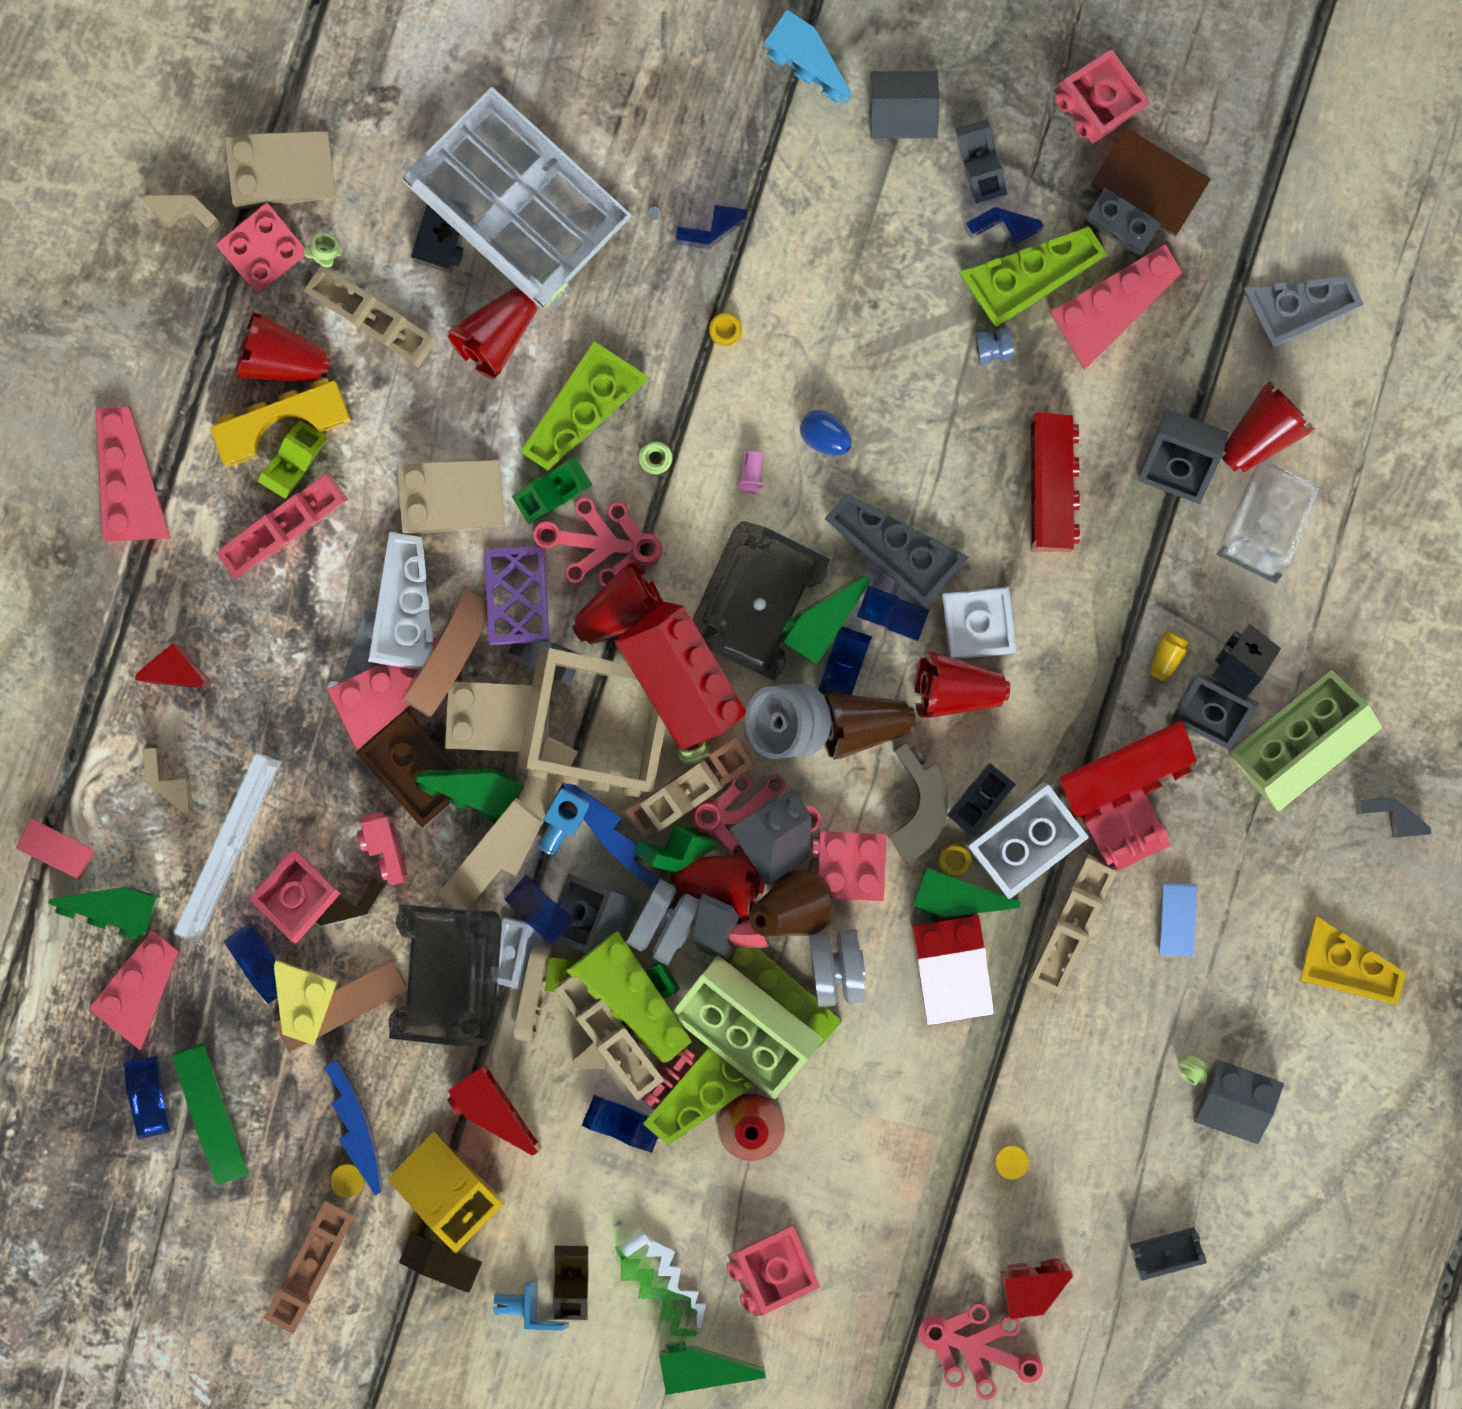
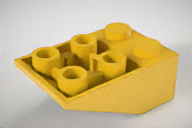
M435 1131L387 1178L431 1230L455 1253L505 1203Z

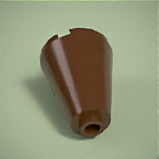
M839 693L823 694L830 708L832 722L830 734L824 746L828 756L833 757V760L848 757L910 733L911 727L915 726L916 723L913 707H908L907 702L903 700Z
M798 870L785 874L751 909L749 920L753 930L761 936H809L823 931L831 922L834 914V904L831 905L829 896L832 893L830 887L821 876L810 870Z

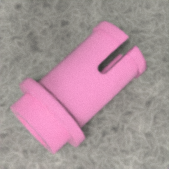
M743 451L741 480H737V485H740V492L759 494V489L763 487V483L760 481L764 453Z

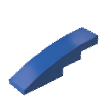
M563 783L566 790L590 803L583 819L599 841L627 870L653 890L661 878L634 860L637 856L634 853L637 845L615 830L622 818L577 785Z
M337 1059L324 1067V1069L342 1095V1097L331 1104L349 1130L348 1133L338 1140L374 1195H377L384 1188L379 1154L370 1122L353 1083L340 1060Z

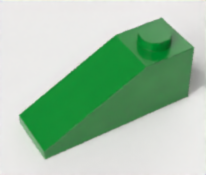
M860 575L797 612L794 618L789 616L779 630V633L782 634L779 642L811 663L817 664L871 582V579Z
M925 868L912 906L919 908L917 915L936 921L937 915L952 917L1019 909L1022 902L1012 898L1008 899L1001 894Z
M685 1341L666 1344V1350H661L659 1353L666 1395L766 1378L765 1367L694 1345L686 1346Z

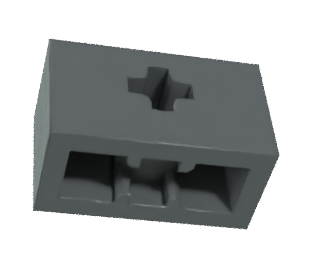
M1104 188L1084 220L1086 224L1138 257L1142 255L1162 224Z

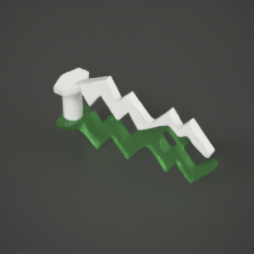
M641 1228L636 1235L622 1245L615 1247L617 1254L621 1258L620 1280H641L638 1299H661L663 1301L659 1321L672 1319L670 1336H696V1330L679 1327L683 1310L673 1309L675 1300H687L685 1315L696 1313L697 1328L702 1327L706 1303H696L699 1291L680 1290L678 1288L681 1267L670 1265L675 1250L650 1239L646 1231ZM647 1243L649 1246L646 1257L661 1256L657 1276H670L667 1287H651L654 1269H637L641 1259H628V1256Z

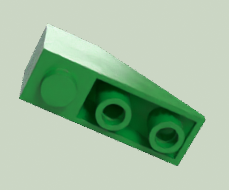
M492 767L414 771L413 773L415 781L419 783L417 788L433 796H436L437 792L449 796L448 802L462 809H466L469 805L479 810L478 815L493 823H496L497 819L502 816L515 798H519L524 788L519 779Z
M121 887L49 899L48 904L56 907L55 913L74 919L76 913L88 917L87 924L106 929L107 924L120 928L118 934L137 940L139 935L146 936L149 934L161 897L132 887Z

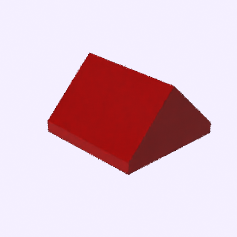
M174 643L139 670L135 676L136 681L203 689H211L212 682L186 650Z

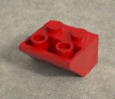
M1061 1259L1040 1261V1267L1033 1268L1028 1267L1027 1263L1007 1265L1008 1271H1001L1000 1273L1005 1312L1009 1319L1044 1315L1073 1278L1072 1269L1067 1263L1063 1264Z

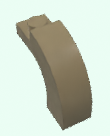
M905 743L895 750L894 753L916 784L919 798L918 806L911 820L888 836V838L906 864H910L933 845L942 831L948 810V793L944 777L938 765L935 763L924 770L921 765L926 761L915 745L909 748Z

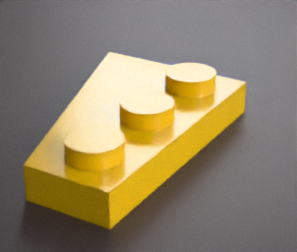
M1314 916L1299 981L1398 1005L1406 972L1362 946L1318 916Z

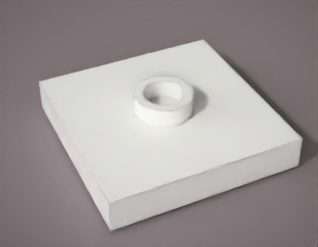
M1009 586L942 594L949 657L967 659L1016 653Z

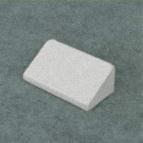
M503 917L489 982L523 989L529 955L535 944L540 945L543 925Z

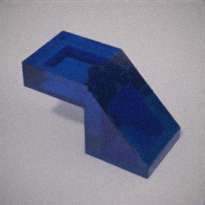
M714 205L711 231L678 227L676 245L710 249L747 221L748 210Z
M994 207L968 221L964 228L969 238L972 239L1000 224L1013 247L1042 231L1044 225L1039 219Z
M868 585L856 617L918 642L930 610L899 599L897 595Z
M841 626L818 689L822 695L829 693L852 695L872 636Z
M526 874L504 900L529 926L553 945L575 918L551 899V895Z
M250 922L223 941L250 983L266 1003L269 1004L278 998L274 972L276 958L268 942Z
M157 1056L124 1063L126 1092L138 1139L170 1133L169 1105L162 1091L160 1063Z
M597 1095L593 1096L581 1126L651 1153L658 1140V1137L643 1125L650 1115Z

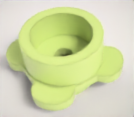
M320 233L313 237L311 245L306 246L303 253L307 258H313L314 261L320 263L321 266L331 267L335 257L342 255L343 248L332 235Z

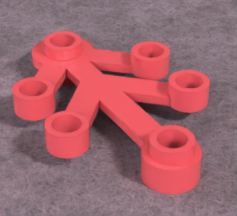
M587 497L580 498L576 502L575 511L580 517L586 519L598 536L560 531L554 523L548 521L538 524L533 533L536 544L543 549L554 548L557 544L596 549L579 563L570 564L566 568V578L573 584L581 583L585 579L586 573L615 552L629 555L612 569L605 568L599 573L598 580L602 587L606 585L602 581V576L606 572L616 575L631 561H635L641 566L649 567L655 565L663 554L661 541L653 534H642L628 515L626 505L621 502L611 504L608 509V515L613 522L621 525L631 541L617 539L596 512L594 502ZM582 502H589L591 504V511L589 513L583 514L579 511V505ZM617 506L622 507L625 512L624 516L619 519L612 516V510ZM544 530H551L554 537L550 542H544L541 539V534ZM644 544L651 545L653 548L652 554L649 556L641 555V546ZM574 567L580 568L582 571L581 577L577 580L571 579L569 576L570 570Z
M739 775L733 779L732 785L715 801L705 800L692 810L691 822L699 832L706 834L714 833L730 850V854L734 855L733 850L735 846L740 844L724 824L740 823L757 812L774 795L781 794L785 789V781L782 777L778 775L770 776L766 780L765 786L739 811H724L739 794L748 793L752 787L751 779L747 775ZM739 778H745L748 781V788L744 791H739L735 787V782ZM772 779H778L782 783L781 789L777 792L769 789V782ZM805 806L809 813L814 816V823L811 825V832H814L821 824V815L816 808ZM706 810L714 814V820L709 824L701 820V814Z
M975 1303L971 1305L969 1310L947 1320L935 1315L925 1318L918 1329L919 1339L925 1347L936 1350L945 1370V1381L951 1387H960L965 1381V1374L960 1367L956 1366L948 1345L962 1350L977 1383L976 1392L980 1398L985 1400L993 1398L997 1388L994 1381L988 1378L980 1358L1016 1371L1018 1377L1024 1382H1035L1042 1375V1363L1035 1355L1025 1354L1019 1358L985 1345L1004 1335L1015 1336L1018 1334L1021 1327L1018 1319H1009L1008 1315H1006L999 1323L965 1337L954 1332L972 1322L975 1324L985 1323L989 1318V1311L984 1304ZM975 1308L984 1309L985 1315L982 1319L973 1318L972 1312ZM1007 1320H1014L1016 1322L1015 1330L1011 1332L1006 1331L1004 1323ZM938 1327L941 1329L942 1334L938 1339H932L929 1336L931 1328ZM1028 1363L1036 1366V1371L1032 1375H1026L1023 1372L1024 1366ZM950 1372H960L961 1379L955 1383L951 1382L948 1379ZM983 1383H990L992 1385L991 1393L987 1395L982 1394L980 1386Z

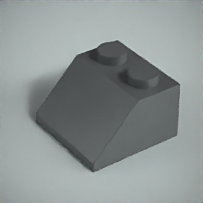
M1166 409L1154 435L1138 481L1200 504L1222 458L1229 432Z
M794 788L730 828L766 886L809 858L812 816Z
M568 874L545 936L586 954L610 934L617 931L624 940L638 900Z
M1216 1059L1194 1122L1259 1144L1274 1115L1284 1083Z

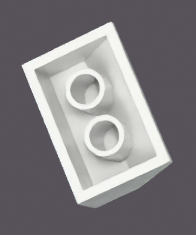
M1043 782L964 844L1006 897L1010 899L1089 837L1049 784Z

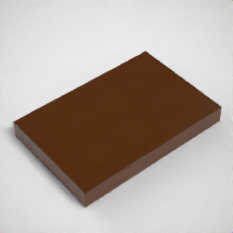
M1126 127L1090 186L1100 192L1104 188L1108 189L1162 223L1160 228L1176 237L1211 178Z
M407 709L401 712L355 752L421 828L450 804L448 802L449 796L440 792L433 796L417 788L419 783L413 777L414 771L456 769L458 766Z

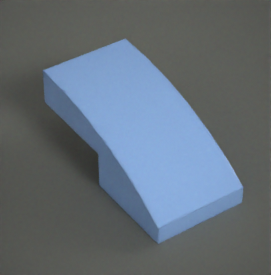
M1163 883L1160 909V955L1193 956L1197 901L1196 884Z

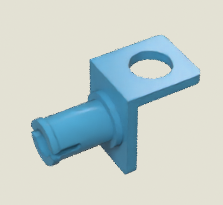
M561 788L544 818V821L549 823V826L539 841L538 847L547 854L556 855L566 835L569 834L573 837L581 825L590 803L572 792ZM564 801L573 802L577 807V815L560 806V804Z
M532 1280L527 1282L524 1295L496 1293L494 1296L493 1304H507L493 1307L494 1314L523 1315L524 1329L563 1331L569 1328V1322L537 1321L538 1281Z

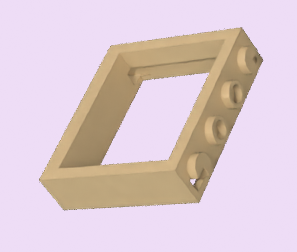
M539 648L517 768L527 769V776L547 779V773L558 775V782L578 786L579 780L591 782V789L610 792L611 786L622 788L621 794L641 798L642 792L653 793L666 727L653 705L639 780L538 760L555 666L638 682L628 664L552 648Z

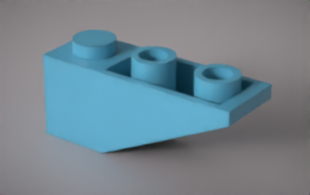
M786 10L765 41L764 49L768 51L767 57L780 66L786 63L796 70L794 72L795 76L810 85L813 81L824 88L822 94L833 102L838 103L841 100L847 104L851 98V91L816 29L789 10Z

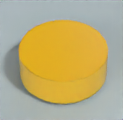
M721 313L715 316L709 326V334L713 342L721 347L735 345L742 336V324L738 317L731 313Z
M951 844L940 852L938 864L945 875L955 878L961 877L970 870L972 856L964 846Z
M1005 1146L995 1156L996 1170L1006 1179H1018L1028 1169V1156L1018 1146Z
M343 1164L336 1168L332 1173L330 1181L333 1191L343 1198H352L358 1195L365 1185V1179L354 1164Z

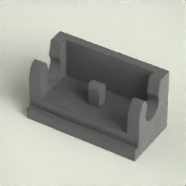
M1195 1227L1130 1244L1137 1274L1142 1281L1207 1263L1200 1245V1236Z

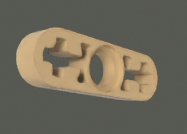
M535 944L531 949L514 1030L516 1040L533 1043L536 1039L546 995L544 990L548 957L553 958V948Z

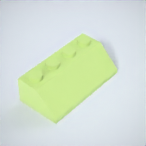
M1331 670L1228 754L1259 793L1279 812L1377 733L1382 726L1369 704Z
M719 955L716 956L672 1012L684 1028L774 1100L807 1062L823 1040L822 1037Z

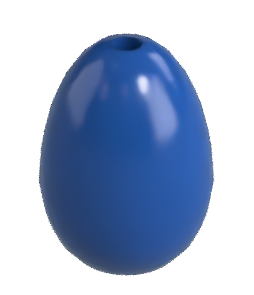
M823 410L811 411L803 418L800 424L799 431L803 441L810 448L820 453L839 456L846 454L852 446V438L848 429L836 416Z

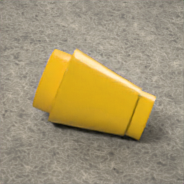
M1166 630L1163 637L1159 636L1148 674L1163 682H1167L1168 678L1189 652L1187 647L1190 641Z

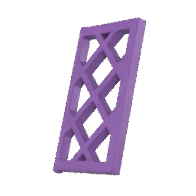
M539 546L484 550L489 645L548 642L549 622L544 549ZM526 555H538L539 568L534 573L520 563ZM504 557L510 564L499 575H496L492 571V558ZM515 567L528 577L517 591L504 581L506 576ZM533 582L540 587V601L535 606L522 596ZM498 585L512 595L501 608L494 604L493 590ZM516 600L531 610L519 623L505 613ZM537 615L542 620V633L530 634L523 627ZM500 617L513 627V630L508 635L496 636L495 622Z

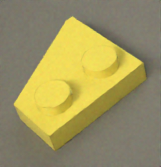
M276 959L274 972L282 1035L315 1045L337 980Z

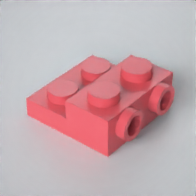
M1112 49L1064 79L1054 89L1057 106L1063 112L1069 111L1076 121L1075 130L1078 135L1083 139L1088 138L1092 144L1115 130L1121 123L1150 104L1148 98Z
M383 812L361 816L362 831L357 832L361 850L368 851L369 856L383 854L384 860L379 861V867L383 880H389L390 885L409 882L393 817H384Z
M820 831L819 838L813 837L812 858H818V871L812 872L821 876L829 885L832 892L829 894L830 899L884 901L887 834Z
M293 849L289 854L280 859L277 868L269 877L257 885L255 892L249 900L291 941L297 943L341 893L308 859Z
M788 1226L766 1238L754 1241L727 1254L730 1260L726 1264L727 1272L733 1281H739L743 1293L740 1294L741 1304L748 1313L752 1312L754 1316L765 1315L820 1288L794 1226Z

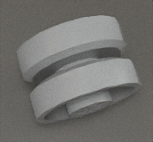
M805 683L763 687L753 694L750 699L744 719L746 735L752 747L761 756L772 760L813 755L823 748L829 737L832 723L830 708L825 697L814 686Z
M660 879L626 944L639 951H643L649 945L653 935L659 937L652 951V956L668 966L677 947L681 949L695 923L692 919L698 910L700 900L687 893L681 897L675 910L670 908L669 905L676 894V888Z
M857 930L839 931L837 935L838 952L832 953L831 940L827 933L809 935L818 1008L836 1005L838 1001L836 984H842L844 999L848 1004L865 1002L863 981L866 980L863 952L859 949Z

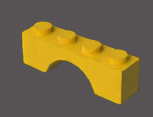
M324 378L309 385L310 390L298 394L297 390H292L279 395V401L267 406L266 402H260L247 408L248 413L235 417V414L232 413L216 419L217 425L209 428L223 465L229 468L258 457L259 445L263 434L273 423L281 419L299 418L306 420L321 433L351 422L352 420L338 383L335 380L329 382L328 378Z

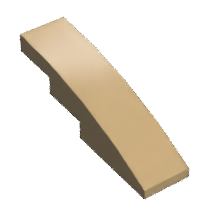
M320 266L304 289L306 294L418 368L437 341L433 336L415 326L403 316L328 267Z
M548 737L538 760L572 766L578 751ZM547 773V779L527 777L518 800L536 813L542 820L503 866V870L515 876L518 875L544 823V818L563 783L558 782V775Z
M515 798L438 892V895L464 915L541 822L542 818Z
M1087 854L1045 944L1030 982L1061 995L1118 872L1117 867L1111 864L1107 866L1106 862Z
M570 975L554 987L577 1021L595 1043L598 1050L637 1101L664 1081L622 1021L619 1022L610 1013L612 1010L600 998L595 999L586 990L588 987L579 978L574 979Z

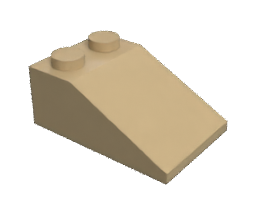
M328 131L263 133L225 138L232 204L237 210L259 208L266 202L270 206L336 198Z
M500 460L397 465L402 532L404 534L412 535L505 527Z
M454 682L448 691L445 749L520 752L532 686ZM550 699L540 752L549 737Z

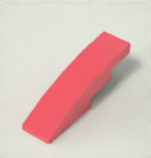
M326 473L302 492L293 495L274 511L265 514L218 550L216 554L234 580H236L348 501V498L332 475Z

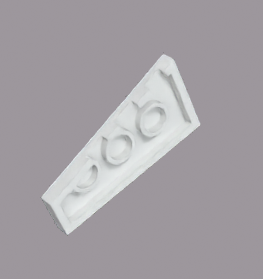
M389 532L368 662L420 670L433 648L422 537Z

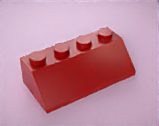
M1035 412L1030 419L1031 552H1071L1074 550V544L1080 543V525L1074 524V510H1079L1080 493L1079 490H1074L1073 477H1079L1080 471L1079 457H1073V444H1079V424H1073V415Z
M663 602L614 641L679 749H684L721 735L745 716L746 710L683 605Z
M1181 720L1059 777L1057 787L1075 820L1082 819L1084 823H1088L1102 815L1100 810L1111 804L1114 809L1120 808L1132 802L1131 795L1141 790L1144 795H1147L1162 788L1161 782L1172 776L1177 781L1192 774L1191 767L1196 765L1197 759Z

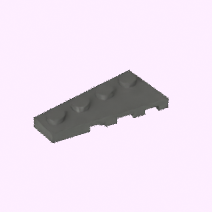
M846 494L824 519L923 607L932 600L969 558L965 554L913 529V527L886 515L884 512L849 494Z

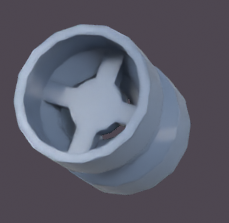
M1009 327L998 329L996 333L990 334L987 331L975 332L980 365L990 364L992 360L1000 359L1003 362L1013 361V346Z

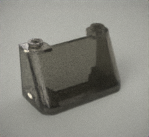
M741 521L737 524L729 537L692 618L710 651L721 658L775 681L786 666L785 652L782 648L778 647L779 639L782 636L779 630L789 616L792 617L805 586L811 588L825 580L828 573L827 566L831 559L767 527L747 521ZM760 597L766 601L764 610L758 611L753 607V602L756 598Z
M399 904L396 927L402 937L411 939L407 1005L397 1006L390 1014L388 1021L390 1028L389 1039L452 1046L487 1045L493 1037L495 1027L497 979L502 922L499 914L495 911Z

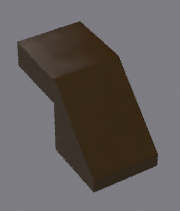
M374 878L357 906L339 895L316 923L321 926L370 914L387 885Z
M411 1231L399 1263L423 1276L470 1293L482 1261L461 1250L455 1253L449 1247L443 1246L420 1233Z
M555 1245L554 1320H588L589 1246Z

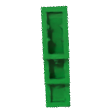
M204 1043L172 1053L177 1075L216 1185L249 1175L248 1166L237 1141V1132L226 1107L225 1096Z

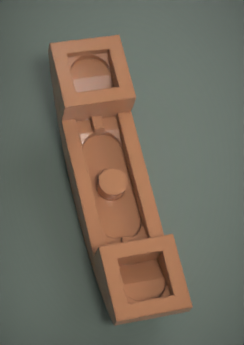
M466 587L462 588L448 614L449 619L424 665L416 672L401 699L428 717L433 715L451 688L473 650L488 618L487 601Z
M737 737L708 755L705 759V762L722 786L755 765ZM694 766L625 811L643 839L655 832L657 828L640 804Z
M391 961L335 990L318 1037L406 992L408 989L394 962ZM281 1020L274 1023L288 1052L307 1044L282 1035Z
M325 1199L303 1245L263 1319L294 1334L355 1217L354 1214Z

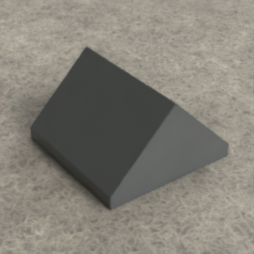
M871 71V139H938V71Z
M1198 672L1193 675L1171 720L1174 722L1182 720L1187 729L1231 750L1258 708L1259 703L1249 697H1246L1245 700L1241 699L1225 685Z

